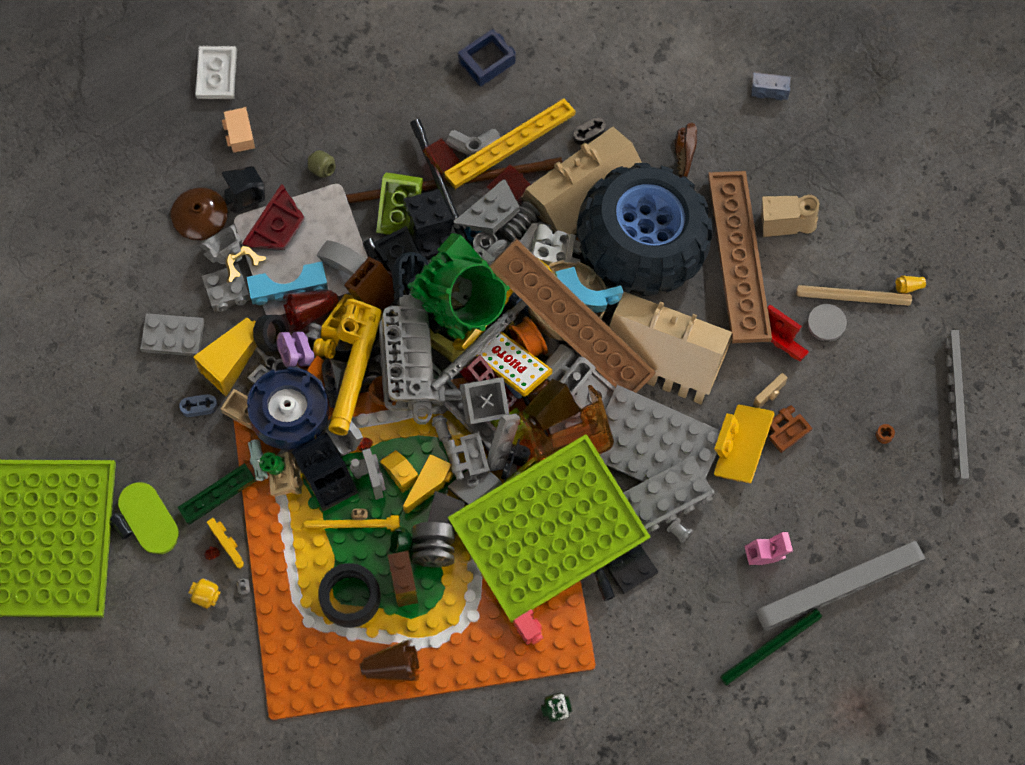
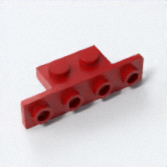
M770 304L767 309L772 334L771 342L776 347L787 352L793 359L802 361L809 351L794 341L802 326Z

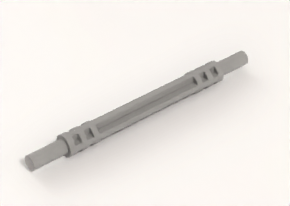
M521 300L511 310H507L442 372L443 374L431 385L432 389L437 391L447 380H451L516 319V315L527 304Z

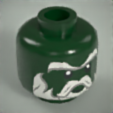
M562 692L546 696L544 704L541 705L543 717L548 716L551 722L569 718L570 712H572L569 696H565Z

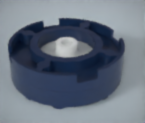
M288 367L285 370H271L265 373L254 383L247 399L249 420L254 433L261 441L274 448L284 450L297 449L319 437L328 421V401L322 383L313 374L300 368Z

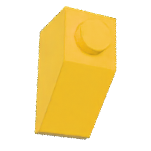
M395 450L380 461L402 492H405L415 484L418 473L398 451Z

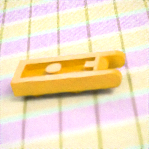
M211 518L207 521L210 530L236 567L242 568L244 562L235 549L238 547L232 537L227 538L224 533L227 530L221 521L216 522L214 518Z

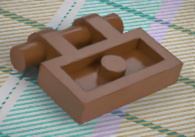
M792 405L778 412L779 414L773 418L769 429L773 432L769 436V440L780 453H783L813 429L801 414L793 418L791 414L795 412V409ZM783 420L787 423L781 428L777 425Z

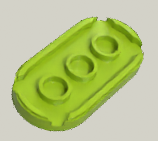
M142 482L128 485L121 492L118 505L139 543L149 553L162 555L170 552L177 544L179 529L156 490L149 484Z

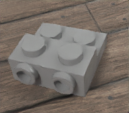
M238 264L234 265V268L240 273V276L234 278L230 283L227 282V268L202 276L214 312H223L229 307L244 305L247 301H250V296Z

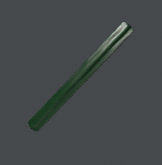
M814 609L723 673L720 677L721 681L725 685L733 682L822 618L820 611Z

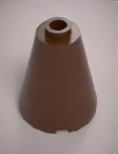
M405 640L364 658L363 663H360L361 674L365 675L367 679L417 681L419 674H416L415 669H419V660L415 646L410 645L413 641Z

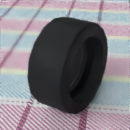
M263 315L259 317L253 328V338L257 347L267 352L279 351L277 347L278 334L280 332L290 333L286 320L280 315ZM270 322H272L276 330L273 344L269 342L267 337V328Z

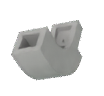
M329 240L324 243L316 255L329 267L340 269L350 276L366 260L352 249Z

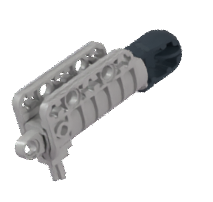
M408 252L398 257L393 264L392 279L393 290L395 291L394 303L396 306L387 307L379 323L384 404L387 409L392 411L412 410L414 421L424 425L429 422L432 416V408L443 406L445 401L462 400L460 388L444 389L443 384L437 391H434L431 387L436 380L433 377L429 314L422 307L423 303L420 299H415L411 294L403 295L404 285L402 284L404 274L407 275V278L403 281L408 285L416 279L417 273H421L423 267L429 263L421 254ZM391 311V312H393V315H396V316H386V315H389V312ZM388 400L396 401L395 406L392 405V402H388ZM424 410L427 412L428 417L424 420L419 419L417 412Z

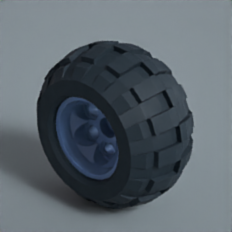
M635 163L631 168L618 167L610 171L605 179L601 178L590 188L580 207L576 226L577 237L581 243L580 250L586 263L594 266V272L602 278L603 282L610 281L617 286H621L623 292L636 291L641 296H655L660 290L670 292L681 287L685 281L693 278L701 269L708 256L713 234L712 220L708 218V204L703 195L696 193L695 185L687 177L683 176L680 178L673 174V169L661 165L660 168L651 167L648 163Z

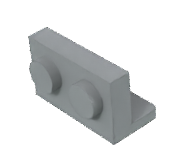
M330 418L323 433H328L338 454L343 456L355 451L363 438L361 431L351 421L347 435H336L328 429L331 421Z

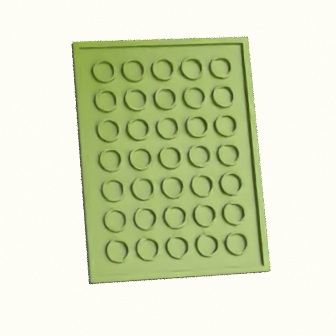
M587 434L448 517L511 623L527 611L535 609L651 538Z
M0 460V617H104L111 532L110 518L112 517L116 468L115 460Z

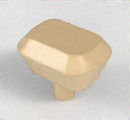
M355 508L352 510V518L354 520H365L368 516L366 509Z

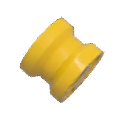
M317 338L313 347L315 357L319 356L322 358L325 356L332 359L336 353V343L333 339L325 341L322 338Z

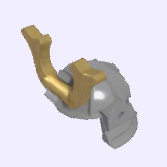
M234 224L198 245L202 250L207 251L203 255L211 262L226 264L228 283L240 276V273L235 270L233 262L241 260L242 255L250 257L252 266H256L258 262L266 259L264 256L255 254L249 247L244 246L240 248L242 239L236 233Z

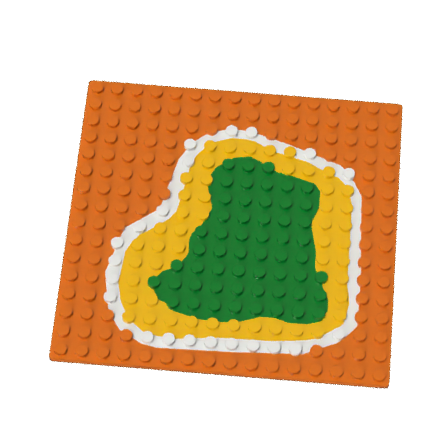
M465 378L450 380L458 389L460 384L468 383ZM368 392L359 393L351 421L361 431L363 438L355 451L340 456L345 462L359 493L324 512L313 491L306 483L301 471L302 494L288 493L277 497L271 496L268 472L267 479L265 478L262 481L256 480V482L242 490L268 714L271 720L582 672L595 668L596 664L581 581L532 610L533 620L536 618L542 626L540 631L543 639L536 644L530 643L527 645L514 626V622H510L457 534H455V542L450 545L454 547V554H452L454 555V563L445 567L419 566L412 563V555L414 553L412 551L409 553L418 603L398 607L388 555L393 554L389 551L391 547V534L393 532L391 529H387V527L308 529L303 527V522L306 520H354L352 518V510L361 508L366 509L368 512L365 520L387 519L391 515H399L400 527L406 528L412 536L415 524L428 522L434 495L408 514L405 513L403 505L413 486L402 492L380 461L396 450L408 460L418 473V476L430 454L450 463L443 442L439 441L435 426H432V419L438 415H443L447 419L446 424L451 435L450 440H452L454 435L469 431L445 405L441 406L440 413L432 414L429 422L421 425L414 421L412 410L392 411L387 409L385 405L375 404L370 399ZM523 398L517 399L509 408V412L517 408L523 414V410L526 408ZM328 401V408H329L328 420H330V418H331V416H332V414H333L334 408H331V407H330L329 401ZM424 410L417 412L419 419L424 420L428 417L427 412ZM234 420L239 466L245 463L255 478L254 468L250 463L251 454L248 442L260 439L253 430ZM530 427L524 432L525 436L519 444L530 449L531 453L528 461L534 456H537L542 461L547 457L535 428ZM546 429V431H547V433H548V436H549V438H550V441H551V443H552V446H553V448H554L553 442H552L551 437H550L549 430ZM260 440L263 454L267 452L275 455L285 452L292 453L289 450L269 446ZM369 448L372 455L376 454L386 489L382 491L383 498L377 500L375 499L369 475L365 474L360 479H356L350 469L351 461L353 459H364L362 451ZM512 464L508 477L522 466ZM503 470L490 471L501 480L502 484L504 483V479H501ZM453 474L449 483L446 482L444 487L438 492L460 500L448 488V485L456 480V476ZM345 563L362 565L368 569L378 581L381 593L380 605L374 617L362 626L354 628L341 627L331 622L323 613L318 599L319 586L325 574L335 566ZM345 578L337 582L330 591V602L333 608L345 614L355 613L363 609L370 597L366 583L356 578ZM405 640L413 641L410 645L415 646L419 660V669H415L416 674H419L417 681L367 679L365 675L361 674L360 663H363L364 658Z

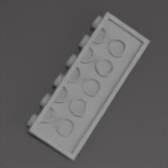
M694 456L623 492L649 533L659 529V524L665 521L667 524L677 519L676 515L681 512L687 514L693 511L696 504L701 502L704 505L713 500L711 496L715 494Z

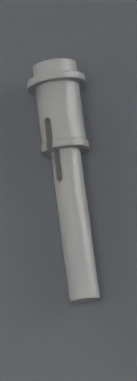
M438 415L432 419V426H435L439 441L443 442L447 453V441H450L451 435L446 424L447 419L443 415ZM448 456L449 462L452 464L451 457Z

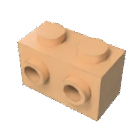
M246 107L225 111V119H222L224 131L228 130L229 134L225 136L227 146L232 147L233 153L254 149L255 145Z

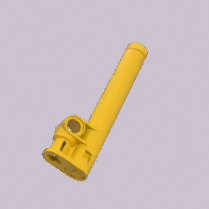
M347 299L345 301L346 311L342 315L336 330L337 337L340 340L353 344L328 427L330 432L341 436L348 434L349 425L382 316V311L379 308L355 299ZM344 327L349 328L351 332L345 330Z

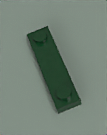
M244 463L177 508L186 523L190 525L256 482V479Z

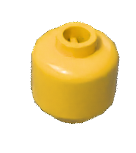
M204 578L200 579L198 583L193 582L189 593L192 594V603L206 609L210 606L214 607L221 593L218 591V585Z

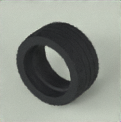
M345 563L335 566L325 574L319 586L318 599L323 613L331 622L341 627L354 628L362 626L374 617L380 605L381 593L378 581L368 569L362 565ZM345 578L360 579L366 583L369 589L370 597L368 603L363 609L355 613L345 614L338 612L330 602L331 589L337 582Z

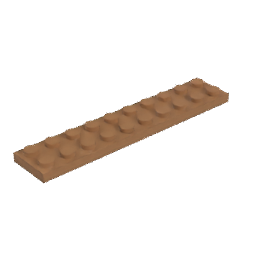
M746 171L708 173V183L729 325L732 332V343L771 342L772 334Z
M517 238L489 265L493 273L508 285L513 292L582 357L594 365L596 370L615 388L619 385L637 393L656 374L653 368Z

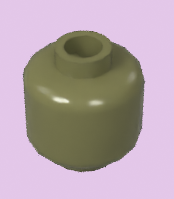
M318 150L308 157V170L321 178L328 177L334 173L336 168L335 159L328 153Z

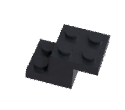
M440 189L403 199V204L410 217L409 231L419 253L426 260L431 259L433 256L435 257L439 253L437 249L452 234L453 218Z
M328 433L291 451L306 483L313 491L323 512L359 493L345 462L337 453Z

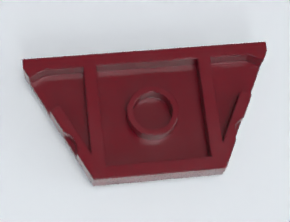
M281 184L242 242L243 246L276 250L286 249L305 220V217L286 191L284 185Z

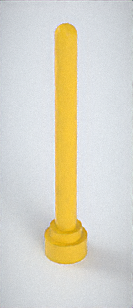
M391 515L387 519L306 520L303 522V527L307 529L387 527V529L394 531L400 527L399 515Z

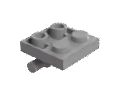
M370 448L363 450L364 459H353L351 461V473L356 479H360L362 475L368 474L375 499L383 498L382 491L386 489L376 454L372 455Z

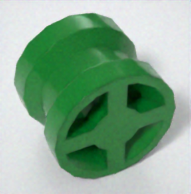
M271 452L263 454L259 461L261 470L271 475H279L285 466L283 458Z

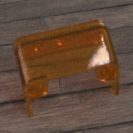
M592 385L587 386L592 403L582 408L580 412L582 422L546 436L543 430L536 427L532 428L521 412L517 413L520 417V424L526 442L536 464L587 434L599 454L607 452L613 447L614 439L602 398Z

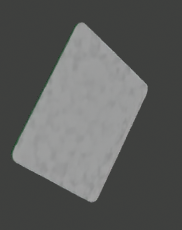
M332 184L292 197L296 206L304 215L305 220L285 250L250 248L255 254L266 257L264 261L258 262L256 266H252L250 257L246 255L252 276L266 273L272 281L279 284H288L295 281L300 276L303 265L321 262L322 260L316 255L327 240L340 243L357 252L365 259L368 258L344 189L340 184ZM266 206L235 217L234 223L242 242ZM323 262L328 289H325L322 293H306L303 297L290 296L283 301H268L267 304L263 305L265 314L282 316L348 294L349 291L344 284L351 276L340 269L329 267Z

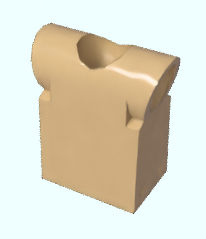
M805 195L801 198H798V196L762 197L763 237L797 234L798 232L806 234L814 232L817 228L819 200L813 195Z

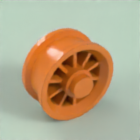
M525 316L522 319L523 322L516 326L510 325L508 327L512 340L535 357L541 353L543 355L548 353V348L542 334L529 317Z

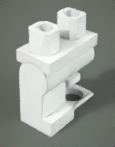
M540 224L535 229L530 252L547 265L563 260L564 262L577 263L580 262V259L573 258L572 253L581 254V243L575 240L576 235H569L562 231H556L552 234V231L546 225ZM545 240L546 244L539 243V241Z

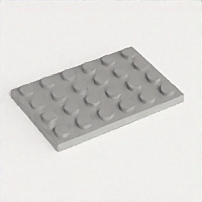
M617 385L591 442L607 467L640 482L654 477L691 456H694L706 478L717 454L714 448L721 430Z

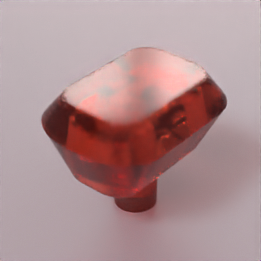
M367 437L362 438L358 450L362 452L369 449L373 441Z
M210 546L205 551L204 557L207 560H212L219 557L221 553L217 547Z

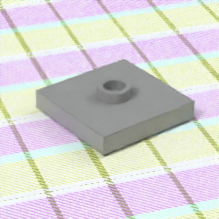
M469 470L463 473L464 479L453 481L448 485V488L461 501L469 505L502 485V482L491 472L470 477Z

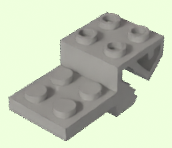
M562 344L558 345L544 362V364L552 369V374L546 380L550 382L554 379L567 384L578 408L581 411H585L586 416L595 424H599L616 388L595 370L596 367L586 358H577L573 350Z

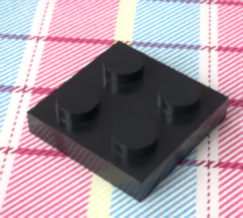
M641 545L636 546L605 565L623 594L658 574V570Z

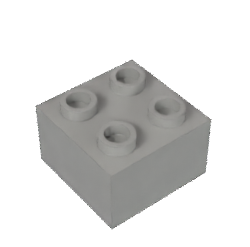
M503 378L460 384L466 424L497 420L503 415H509Z

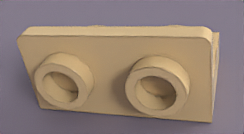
M290 452L278 454V456L283 458L285 466L279 475L269 474L271 496L277 497L288 493L302 494L300 468L293 454Z

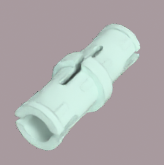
M251 440V442H248L251 454L250 463L254 468L255 479L262 481L268 478V474L259 467V461L263 455L260 440Z

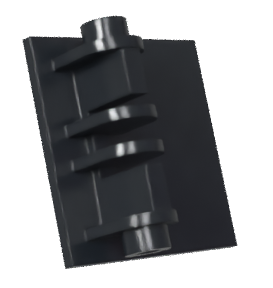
M518 439L517 445L512 444L507 459L511 462H506L501 479H504V483L507 480L512 464L523 466L528 462L531 453L530 449L520 445V439Z

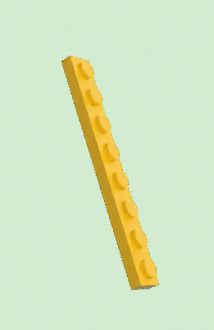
M562 99L445 171L444 177L457 189L573 117L575 110L565 99Z

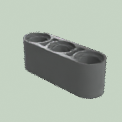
M327 358L322 364V374L329 405L331 408H334L347 363Z

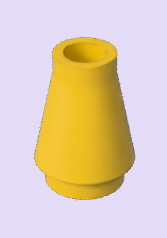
M901 275L896 279V290L898 293L907 294L925 288L926 280L924 277Z

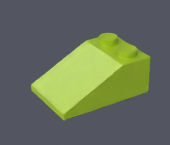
M393 173L384 174L382 177L376 233L389 235L405 226L409 229L410 217L403 204V199L421 194L423 178Z

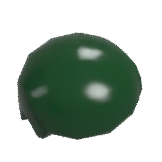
M398 527L392 532L389 551L393 554L408 551L409 554L412 551V536L406 528Z

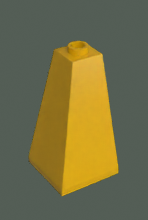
M248 317L193 357L198 371L225 397L229 394L257 348L253 338V328L256 321L252 322Z

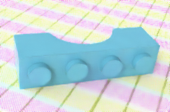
M323 261L303 265L300 276L288 284L276 283L266 273L247 277L252 304L264 305L271 300L283 301L290 296L303 297L306 293L310 292L322 293L325 289H328Z

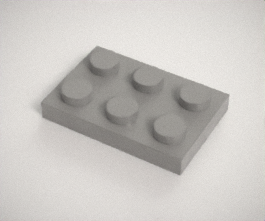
M146 313L140 348L141 352L195 356L200 352L204 318Z

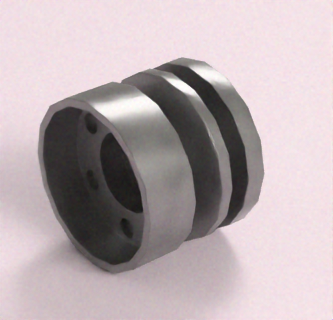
M424 522L413 526L412 540L417 545L412 547V553H414L412 555V563L424 567H445L454 563V555H452L454 554V547L450 546L455 542V529L452 525L441 522Z

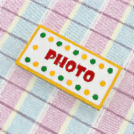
M503 332L478 354L484 358L499 378H503L505 383L524 397L552 374L550 367Z

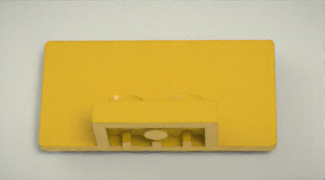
M738 404L734 415L726 413L714 448L719 455L714 471L716 477L752 483L775 414L773 411Z

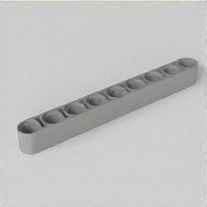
M914 541L766 605L755 613L764 631H768L803 616L814 609H819L923 563L926 558L917 541Z

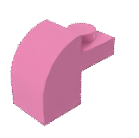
M781 532L770 539H756L744 546L749 565H764L785 559V555L793 552L788 532Z

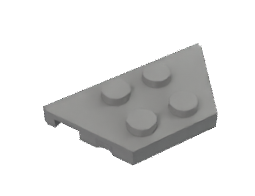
M503 179L453 221V224L458 229H460V226L470 227L472 231H484L485 233L494 234L519 213L520 208L506 180Z

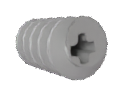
M524 201L519 206L520 212L500 228L502 234L511 242L516 239L515 236L522 238L520 231L526 233L527 229L525 226L530 227L532 224L530 221L538 222L535 216H540L539 211L527 201Z

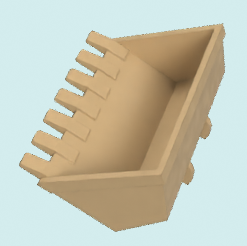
M611 127L588 145L587 143L582 144L581 150L564 162L554 164L555 168L525 189L521 199L531 203L539 211L540 216L538 217L544 223L551 225L553 233L562 231L569 235H574L577 233L576 226L580 207L590 188L601 178L605 179L610 171L621 166L631 168L635 163L642 162L632 142L614 127Z
M627 292L623 293L609 326L655 370L656 374L647 382L648 385L655 386L658 376L663 377L665 382L662 390L671 392L672 386L676 382L681 384L678 396L683 398L687 397L689 389L692 388L697 390L694 402L702 404L705 394H710L732 341L731 331L696 319L697 315L695 314L691 317L664 307V303L661 301L659 304Z

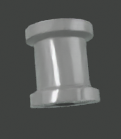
M678 517L670 524L667 531L672 532L682 544L693 533V530L688 529L681 523V519Z

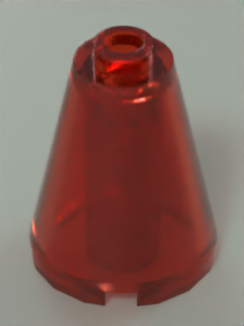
M332 290L295 292L283 295V300L286 299L287 304L283 305L289 324L295 325L294 331L303 329L331 312L339 303L338 295L336 292L333 293Z

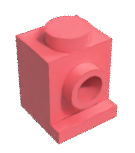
M532 609L514 620V626L527 645L530 643L536 644L543 639L540 631L542 626L536 618L533 620Z

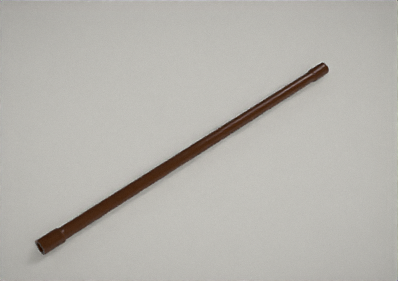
M558 157L540 162L487 170L465 184L553 170L555 168L554 164L557 162L562 163V158ZM443 178L447 187L452 186L446 178ZM434 180L422 182L421 191L437 189ZM381 189L347 194L346 198L349 204L379 199Z

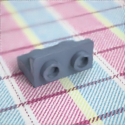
M753 73L751 96L788 100L790 77Z

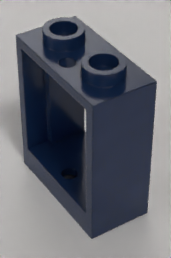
M492 29L458 52V62L481 87L514 65L516 52L512 46H508L500 33L497 34ZM493 41L505 56L483 71L471 56Z

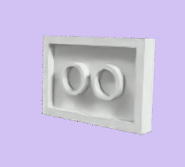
M199 46L196 84L197 99H234L236 47Z

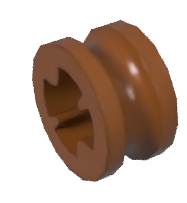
M888 424L879 426L876 432V439L883 444L891 442L895 436L894 428ZM888 431V436L883 437L882 433Z

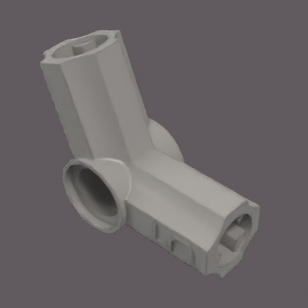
M493 128L479 137L471 138L454 130L449 133L446 145L466 154L468 158L501 137L498 131Z

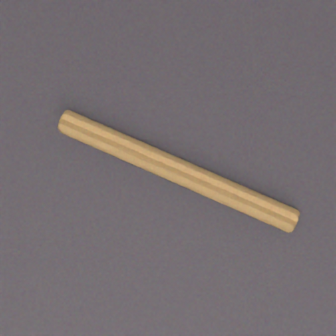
M799 285L796 291L798 297L907 306L912 303V295L802 285Z

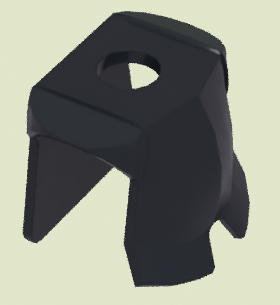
M254 166L222 172V176L229 188L224 190L226 204L234 203L230 210L231 212L238 213L247 206L265 201L264 182Z

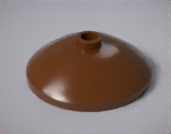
M193 188L185 191L175 200L171 209V220L174 228L180 235L191 240L209 239L223 229L228 218L225 200L216 191L208 188Z

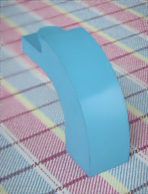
M575 267L555 272V276L594 313L605 312L607 303L609 305L618 303L624 293L621 286L601 291L586 288L579 281Z

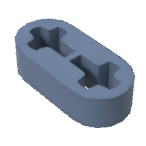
M206 394L184 398L181 400L179 408L184 416L194 417L214 413L218 408V404L213 395ZM208 400L213 403L210 404V408H207L205 405ZM187 404H191V406H194L191 407L190 411H187L186 409Z

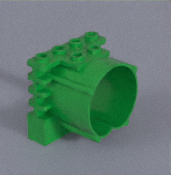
M452 233L437 249L439 253L430 259L431 262L425 265L423 271L415 276L416 279L407 286L410 289L409 293L415 299L422 301V307L427 312H432L436 316L434 318L435 321L448 329L447 333L453 339L463 340L467 331H471L473 328L484 331L486 329L485 326L498 318L505 306L507 291H509L510 287L493 273L487 261L481 258L462 235ZM461 275L462 278L471 281L472 293L465 306L457 311H453L451 291L456 279Z

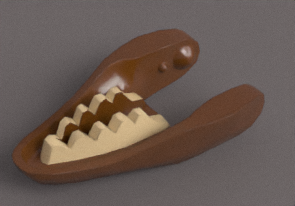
M688 123L686 127L678 129L676 133L675 153L678 159L677 164L679 166L677 169L679 170L680 178L683 176L688 177L695 153L697 127L694 123Z

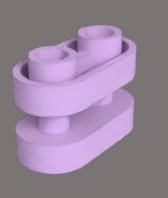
M280 332L278 334L277 347L286 367H295L297 362L300 366L311 365L314 360V352L311 350L308 337L304 332H293L292 336L289 332Z

